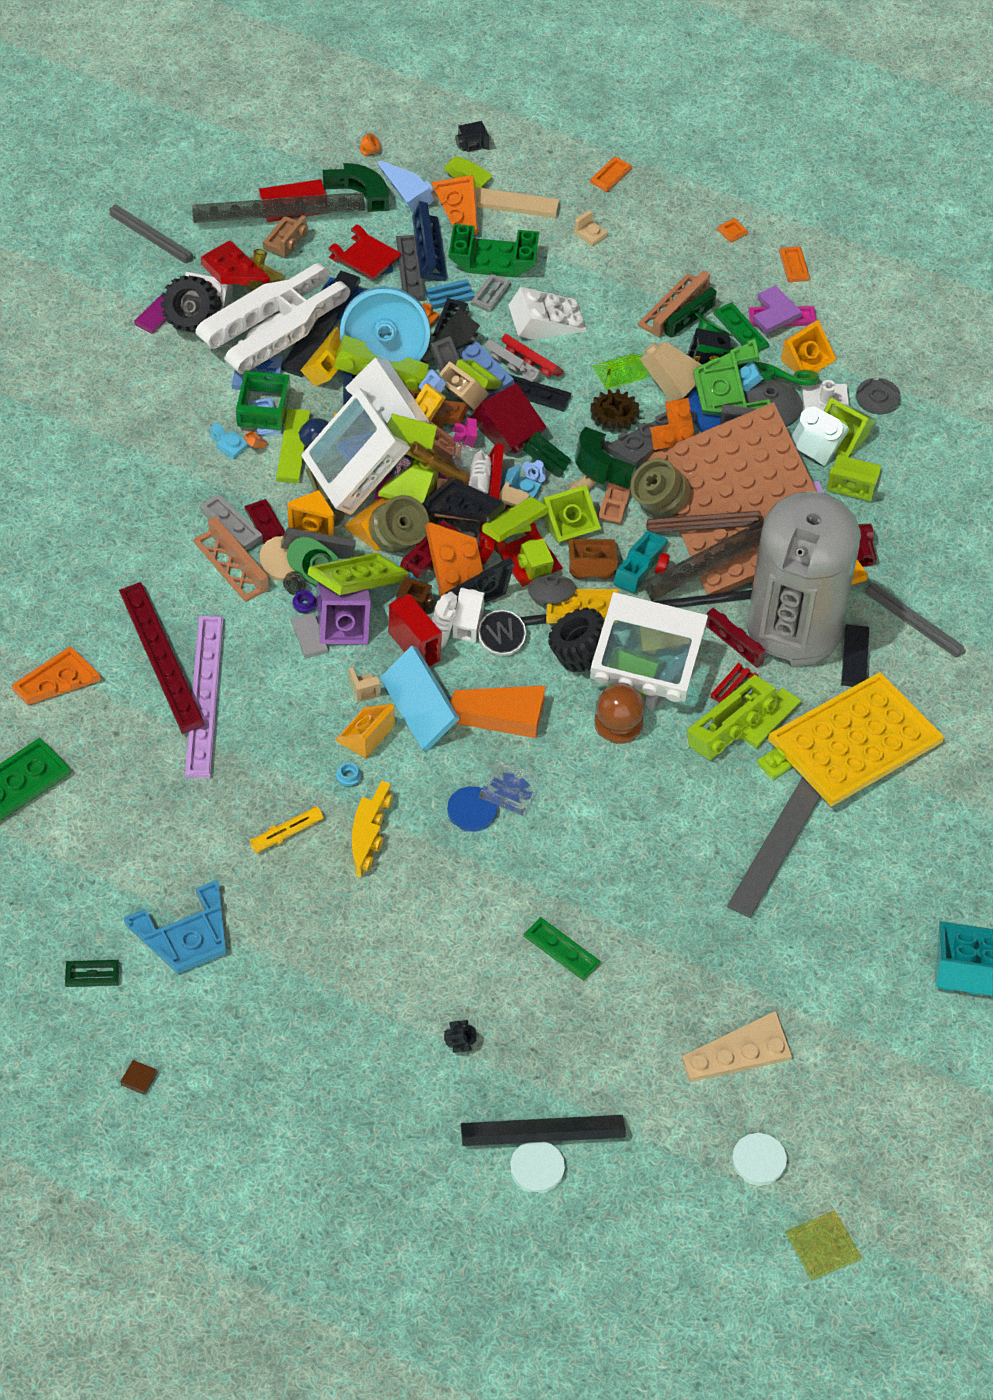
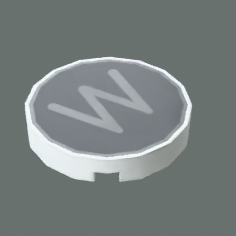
M497 610L487 614L480 622L478 629V639L482 648L486 652L500 657L510 656L518 652L524 644L526 637L525 625L521 618L513 612L506 610Z

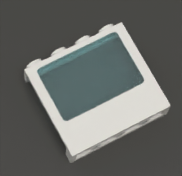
M360 388L301 455L334 507L349 515L353 514L410 449L407 442L392 434L373 406L372 402L376 397Z
M613 592L591 665L590 679H594L601 684H628L649 696L658 695L666 697L673 702H685L702 636L705 634L708 615Z

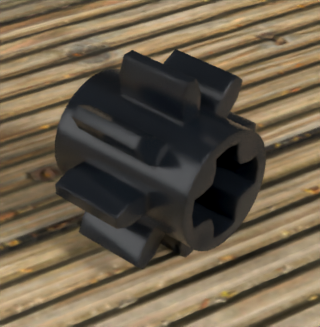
M468 1020L449 1022L450 1028L444 1031L446 1045L453 1048V1053L471 1051V1045L477 1041L475 1028L472 1025H468Z

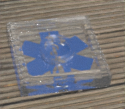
M498 759L480 791L479 798L526 816L544 778Z

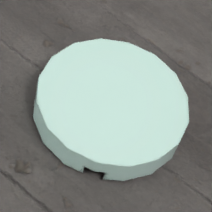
M762 1133L748 1134L741 1138L735 1145L732 1156L735 1172L747 1183L758 1186L772 1184L780 1178L785 1171L787 1161L786 1152L781 1143L772 1136Z
M525 1143L520 1145L513 1153L510 1161L511 1176L515 1184L524 1191L546 1193L555 1189L562 1181L565 1171L564 1158L560 1151L550 1143Z

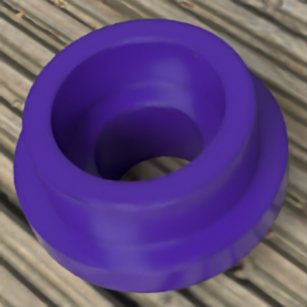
M308 590L297 592L293 598L294 609L301 613L311 612L317 604L316 597Z

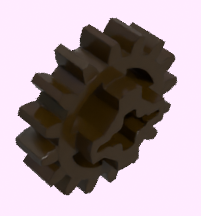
M608 389V394L600 392L599 397L593 398L590 412L591 419H595V425L602 424V430L610 428V432L613 433L614 429L622 432L623 427L629 430L631 429V424L636 425L640 409L639 402H635L634 396L628 397L627 391L621 394L620 389H617L616 393H612Z

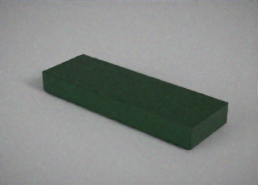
M710 287L667 318L665 334L673 337L698 319L695 312L703 315L713 308L716 302L717 291Z

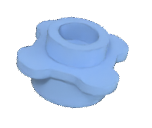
M541 460L533 463L528 461L523 463L522 468L525 470V478L540 483L546 480V469Z

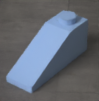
M384 161L378 162L382 173L412 213H414L419 201L427 202L428 205L435 201L431 194L434 190L427 180L423 182L420 176Z

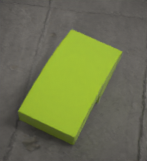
M457 156L443 168L453 178L473 175L475 187L482 188L493 176L479 165Z

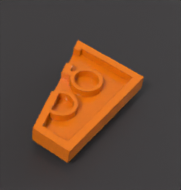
M473 175L431 182L452 227L453 224L475 226V235H478L475 179Z

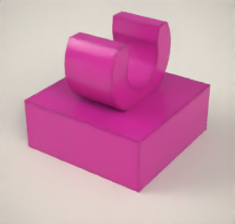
M467 418L465 425L455 423L453 427V432H458L455 433L453 441L462 442L463 450L472 449L477 438L476 419Z

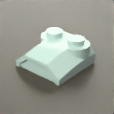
M809 406V408L802 412L801 421L793 432L791 439L797 451L825 467L848 433L849 428L828 413Z

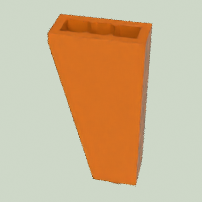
M546 686L454 690L452 700H448L460 718L455 724L536 738L545 701Z

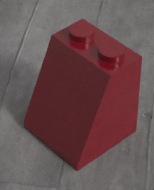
M517 383L480 403L470 417L476 419L477 428L494 445L496 443L504 445V455L511 452L514 455L519 453L535 432L541 435L547 428Z

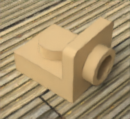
M591 210L576 218L574 234L593 247L608 236V232L593 221V212Z

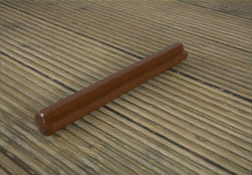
M760 511L653 518L647 520L646 527L651 532L760 525L762 523V515Z

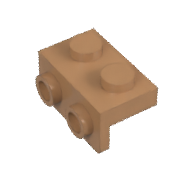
M302 215L296 221L284 216L262 242L263 249L285 258L290 251L296 248L299 240L306 236L308 232L307 217Z

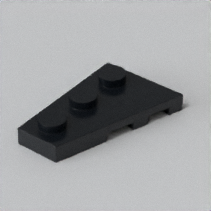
M453 477L422 503L429 513L488 523L505 509L503 501Z
M509 557L445 592V594H448L450 591L457 596L458 602L460 589L465 588L483 592L484 603L495 600L506 594L514 562Z

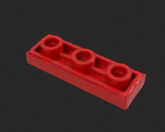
M505 333L502 337V342L507 345L506 350L514 355H517L518 352L524 355L522 360L531 366H534L535 363L542 366L539 371L551 378L552 374L557 377L563 374L564 370L511 336Z

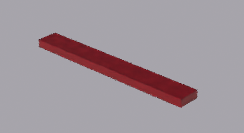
M142 582L120 589L119 593L181 734L205 726Z

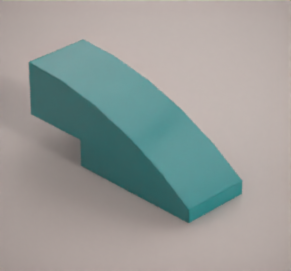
M647 530L628 551L627 559L617 568L613 584L635 593L668 543V539Z

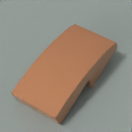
M608 482L598 520L621 524L631 493L630 488L626 489Z

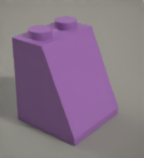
M317 581L316 600L320 644H368L371 605L368 589L339 595Z

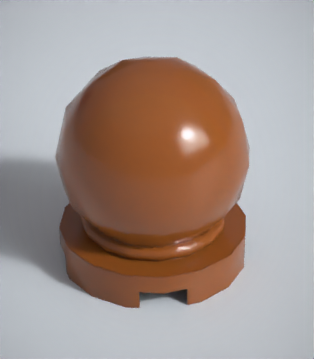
M618 683L606 687L596 702L595 729L599 736L611 741V743L625 744L632 742L643 729L644 700L639 691L628 684Z

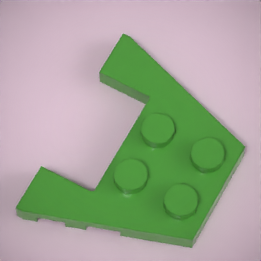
M755 339L693 370L702 414L721 416L722 405L759 409L771 404L770 399L746 403L737 365L759 361V352Z

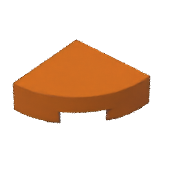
M252 430L248 431L244 437V440L255 448L263 449L268 443Z

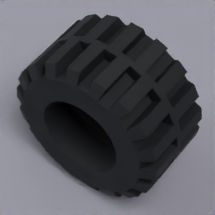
M191 275L179 276V279L171 280V285H166V293L162 292L161 297L164 298V302H160V306L164 307L162 314L168 318L166 321L172 324L174 328L181 331L196 332L197 326L203 320L221 310V306H218V302L221 299L216 294L218 292L217 289L212 287V283L204 278ZM189 291H195L201 299L200 310L193 317H187L181 309V300Z
M587 607L581 610L575 609L573 612L565 614L566 616L560 618L557 621L558 623L553 625L552 631L548 636V644L561 665L571 672L591 670L605 622L599 611L597 612L596 609H589ZM612 630L602 661L607 659L609 652L614 648L615 638Z

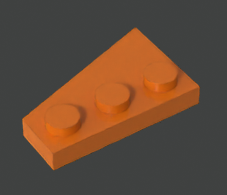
M69 646L12 684V689L27 705H31L101 681V675Z

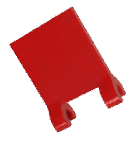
M358 224L351 228V232L355 233L351 239L356 242L345 252L336 243H333L328 248L332 252L329 256L330 259L335 262H342L373 280L401 257V252L368 235Z
M535 522L530 524L531 531L525 532L526 536L505 544L504 540L501 542L495 540L494 551L500 555L502 560L511 558L514 562L512 574L522 587L528 585L533 579L529 580L525 569L519 565L518 554H520L521 544L529 540L543 539L537 530ZM548 547L554 560L552 573L563 569V567Z

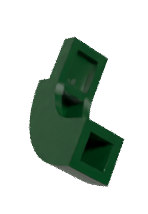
M343 163V169L322 170L324 190L352 189L360 192L365 197L368 212L389 211L388 187L384 179L374 170L353 163Z
M585 426L580 433L575 453V462L583 474L599 484L604 485L606 482H610L629 489L636 466L606 454L603 451L606 434Z

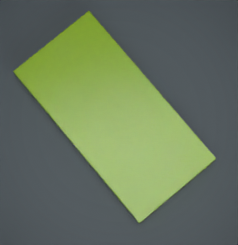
M376 552L311 566L308 569L307 575L335 593L344 595L402 582L405 577L409 576V572Z

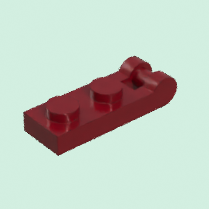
M442 520L438 524L442 527L461 533V531H459L449 523L445 522L444 520ZM427 536L403 558L400 564L401 568L411 571L413 576L419 580L426 575L427 570L433 565ZM419 559L421 562L417 565L415 562Z

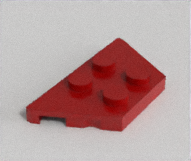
M227 241L201 256V265L220 284L249 285V280L261 281L263 284L270 283V277L232 241Z

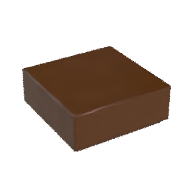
M132 1060L120 1081L121 1086L145 1095L157 1075V1069Z

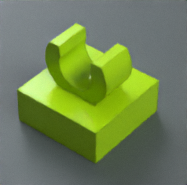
M775 748L757 760V765L772 780L792 768V765L785 758L786 754L780 748Z

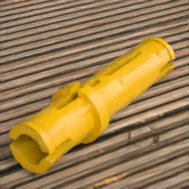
M314 806L278 826H270L268 831L255 838H251L249 840L251 847L258 854L274 844L280 845L284 839L318 821H322L323 815L320 809Z

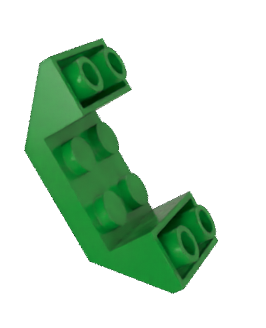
M453 224L448 258L467 273L494 274L496 276L515 278L535 266L539 232L518 230L516 242L475 238V226Z

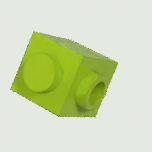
M544 538L529 540L521 544L518 562L520 567L525 569L529 580L552 573L554 560Z

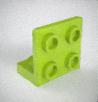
M837 455L834 466L830 470L826 491L871 502L881 471V465Z

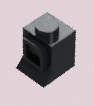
M482 121L458 126V135L455 136L457 147H462V150L467 152L480 150L481 148L489 150V134Z

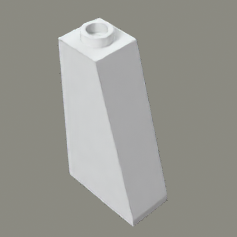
M374 358L345 387L352 395L359 388L373 394L376 399L372 404L386 423H388L392 413L430 423L390 362L386 359Z

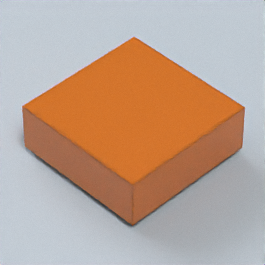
M735 218L718 226L717 229L730 243L748 233V230Z

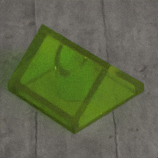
M632 353L592 365L606 390L647 378V369L640 360L645 353Z

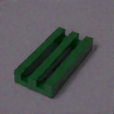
M538 432L531 436L523 448V451L534 460H541L544 463V467L556 477H560L563 474V471L571 461L568 456Z
M119 960L66 961L65 987L118 986ZM113 968V971L87 970L86 972H71V969ZM85 977H107V978H85Z

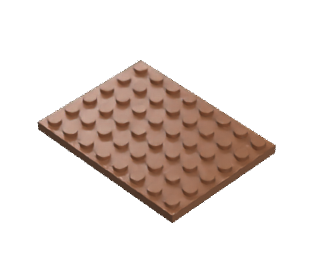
M774 402L677 442L674 447L658 450L648 459L662 458L668 460L689 481L691 487L690 497L686 505L673 517L747 511L761 512L762 523L760 525L679 530L707 595L725 593L754 581L761 532L766 514L776 502L791 494L807 491L817 492Z

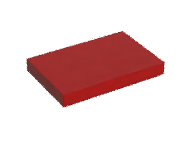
M321 179L259 188V195L267 223L281 221L284 216L294 219L300 218L302 215L313 216L330 213L329 203Z

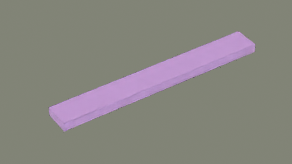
M199 616L192 696L205 726L189 731L185 778L211 777L223 616Z

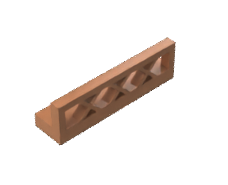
M704 270L697 277L687 273L638 322V326L660 338L665 332L666 319L709 288L710 274ZM690 281L691 283L685 288L684 285ZM674 295H678L674 300H672V297ZM662 307H666V308L660 313L659 310H660ZM649 320H653V327L646 323Z
M216 516L209 519V531L194 538L193 542L244 602L269 590L267 574ZM212 537L216 541L215 548L206 547L202 542ZM217 553L227 554L229 556L228 563L217 561L215 559ZM230 568L240 569L242 571L241 578L231 577L228 574ZM243 583L253 584L256 589L245 594L242 590Z

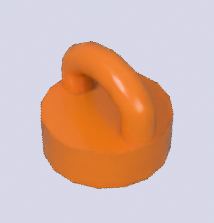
M368 133L362 137L360 152L363 156L374 155L381 150V144L374 134Z

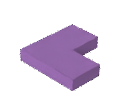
M776 285L758 293L757 299L767 309L755 314L753 321L765 334L801 318L802 311Z

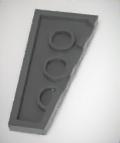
M667 411L656 416L655 421L651 423L644 422L638 425L637 430L629 434L624 432L618 435V439L613 442H604L603 450L614 458L635 465L636 469L639 468L654 452L661 450H654L650 427L667 425ZM691 412L692 422L694 424L696 422V414Z

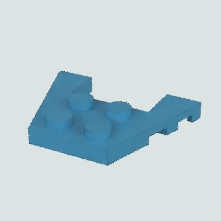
M217 880L196 888V894L204 911L157 930L146 909L124 917V923L177 974L226 955L219 883Z

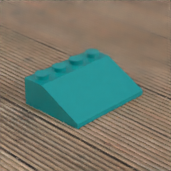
M939 921L935 971L936 987L946 991L958 990L973 995L985 994L993 996V929Z

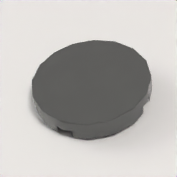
M867 379L861 382L857 388L856 400L858 405L871 414H888L896 410L900 404L901 396L898 387L886 379Z

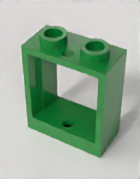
M245 371L236 407L237 426L282 430L291 391L290 375ZM250 392L281 393L279 408L248 405Z

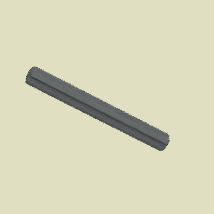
M118 205L110 207V216L183 263L187 264L193 259L190 251Z
M872 582L866 588L865 593L948 653L954 657H959L963 653L964 646L880 586Z

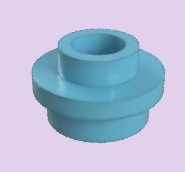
M343 763L336 772L337 781L343 786H354L361 779V771L354 763ZM350 773L353 776L346 777L344 775Z

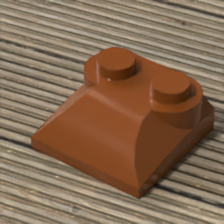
M568 539L569 572L575 578L598 577L609 579L616 574L618 559L615 539Z

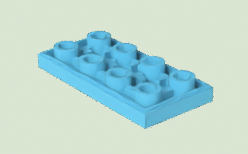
M411 646L380 677L422 750H429L460 719L417 647Z

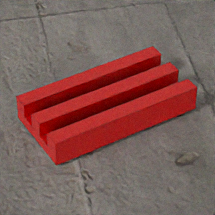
M738 663L711 693V698L720 703L733 693L746 677L750 679L754 675L759 676V674L755 672L753 674L750 673L751 670L749 668L743 669V665ZM740 672L741 674L739 675V677H738V678L732 683V685L724 692V694H723L721 697H719V695L721 694V692L728 686V684H729V683L736 677V675Z

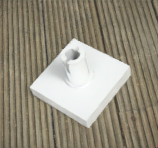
M825 380L822 384L801 386L803 410L812 406L823 411L830 397L849 405L847 384H835L832 380Z

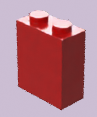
M410 594L397 598L390 603L388 625L390 636L404 652L411 646L417 647L429 667L441 660V630Z

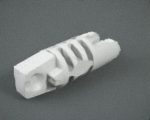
M482 450L474 455L470 470L469 486L488 494L492 468L490 457Z
M451 591L441 596V599L437 601L432 621L442 632L441 648L445 647L448 642L456 615L457 596Z

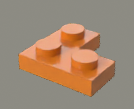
M689 398L665 402L668 424L650 427L654 450L674 447L675 443L695 435Z

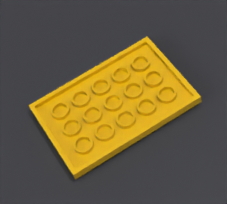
M879 672L769 733L768 740L776 749L780 748L786 754L785 758L832 807L943 742L944 736Z

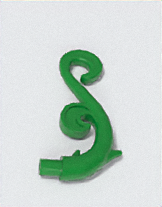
M753 362L764 378L762 381L771 380L776 376L802 386H812L819 382V374L812 370H799L793 376L773 365ZM748 363L738 364V370Z

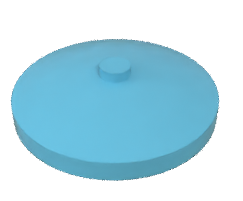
M375 287L360 293L348 304L341 319L340 339L342 340L343 335L363 341L374 355L388 361L398 362L407 357L420 361L429 344L430 325L423 306L411 294L395 287Z

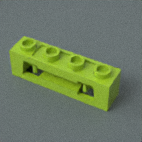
M756 675L752 676L686 730L688 745L708 760L713 759L717 754L722 753L733 741L739 739L742 733L751 726L756 725L761 718L776 708L778 705L776 687ZM752 688V692L750 694H746L745 698L742 700V694H744L746 691ZM710 720L713 721V723H710L709 728H703Z

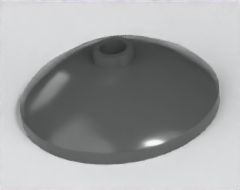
M781 380L760 381L748 392L743 390L746 403L770 399V403L774 402L786 427L793 424L802 412V400L799 393L792 386Z

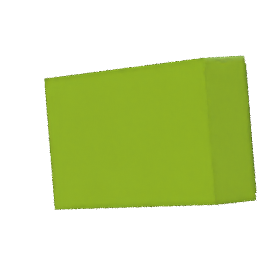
M460 359L457 361L455 366L474 378L484 389H500L501 380L473 359Z

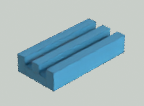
M468 279L426 289V296L433 309L444 307L447 298L461 302L470 301L474 298V293L471 286H469Z

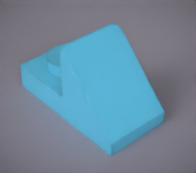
M516 465L502 471L500 491L505 482H509L510 487L530 493V497H537L541 489V483L521 477V465Z

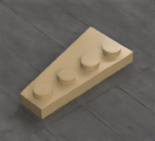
M774 1011L683 1055L682 1062L690 1083L789 1061L792 1055L777 1013Z

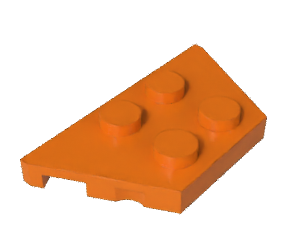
M427 523L425 525L441 599L445 592L482 573V563L476 538L434 523Z

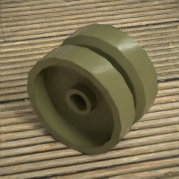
M662 458L651 459L643 463L635 471L630 486L632 497L649 513L658 518H667L677 514L686 505L691 489L688 479L668 460Z
M400 495L379 505L372 512L369 519V531L378 547L387 552L398 553L418 544L426 537L425 525L429 523V517L420 501L411 496Z

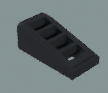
M447 298L432 336L437 337L445 327L443 325L449 321L447 317L451 318L454 315L450 313L451 311L457 312L460 309L468 315V303Z

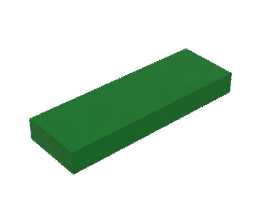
M732 302L714 310L713 314L742 346L746 345L748 341L755 339L758 352L769 348V343Z
M541 917L524 933V937L583 981L600 965L601 961Z

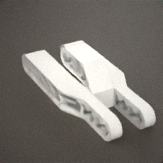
M316 263L289 280L263 284L203 320L196 328V335L210 348L215 349L279 311L252 328L248 332L246 339L238 341V344L232 347L224 357V360L238 373L244 374L245 371H250L307 336L317 318L347 300L350 295V288L343 282L338 281L308 300L304 299L302 296L322 285L329 276V270L322 264Z

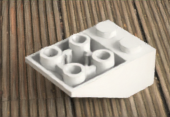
M520 287L508 305L518 337L535 340L587 332L577 300Z

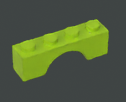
M343 335L337 350L334 368L358 375L374 358L379 357L368 349L365 342ZM409 357L398 362L389 361L408 390L421 391L418 386L427 376L429 364Z

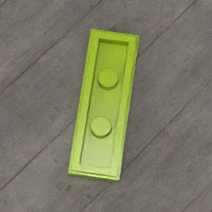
M531 496L500 514L490 523L483 524L482 532L501 542L548 514V506Z
M781 688L777 692L778 705L776 708L761 718L756 725L751 726L742 733L740 738L757 749L768 738L769 733L775 731L801 705V699Z

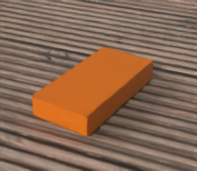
M614 156L590 179V183L608 192L632 169V165Z
M801 246L780 248L779 254L787 282L809 281L810 277Z

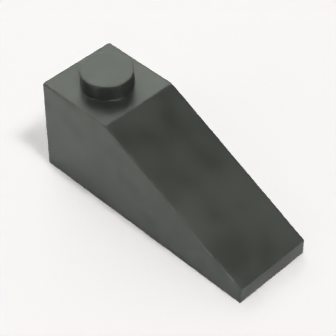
M459 309L433 342L451 335L455 348L458 350L466 343H473L478 336L476 331L480 325ZM430 347L426 350L420 362L429 363L435 360Z

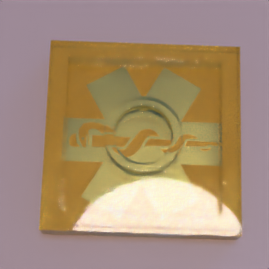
M835 1210L789 1229L785 1233L811 1281L861 1260V1255Z

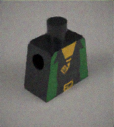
M696 328L687 355L703 365L717 357L720 358L730 353V350L734 349V347L731 346L728 334Z

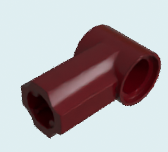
M871 523L858 524L861 538L857 560L862 567H869L876 564L877 560L873 545V526Z

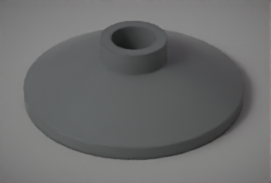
M557 574L539 576L528 585L529 595L534 600L546 604L565 602L572 598L576 591L575 584L571 579Z

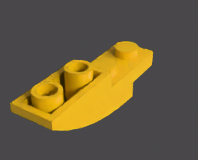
M382 780L372 800L365 797L361 798L354 817L352 857L355 874L359 878L362 877L364 871L370 870L373 863L372 855L374 851H379L382 846L383 837H381L380 830L384 818L382 813L385 808H390L393 801L391 784Z

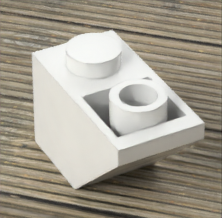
M460 589L456 615L453 621V638L476 643L479 625L483 619L484 612L483 592L473 589Z

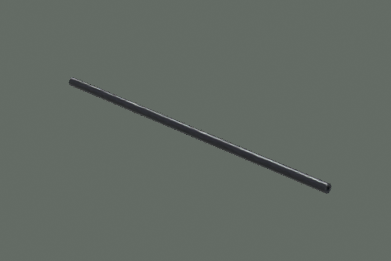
M752 590L652 602L676 608L751 599ZM546 614L520 617L525 626L546 623Z

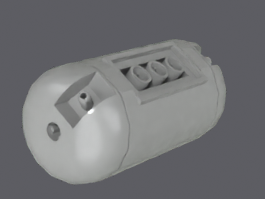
M813 491L791 494L776 502L766 514L763 522L748 612L747 630L749 637L759 642L766 650L765 658L772 654L789 660L790 667L815 665L828 658L840 642L861 533L856 516L842 501L828 494Z

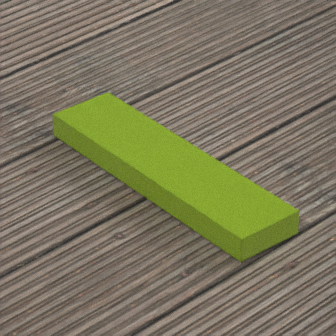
M287 410L276 482H300L303 464L301 455L305 451V445L300 440L299 430L310 419V410Z

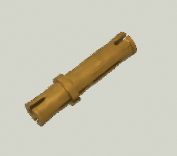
M414 441V444H410L408 454L420 460L425 467H431L449 479L453 477L465 484L469 481L470 474L440 457L437 451L429 450L417 441Z

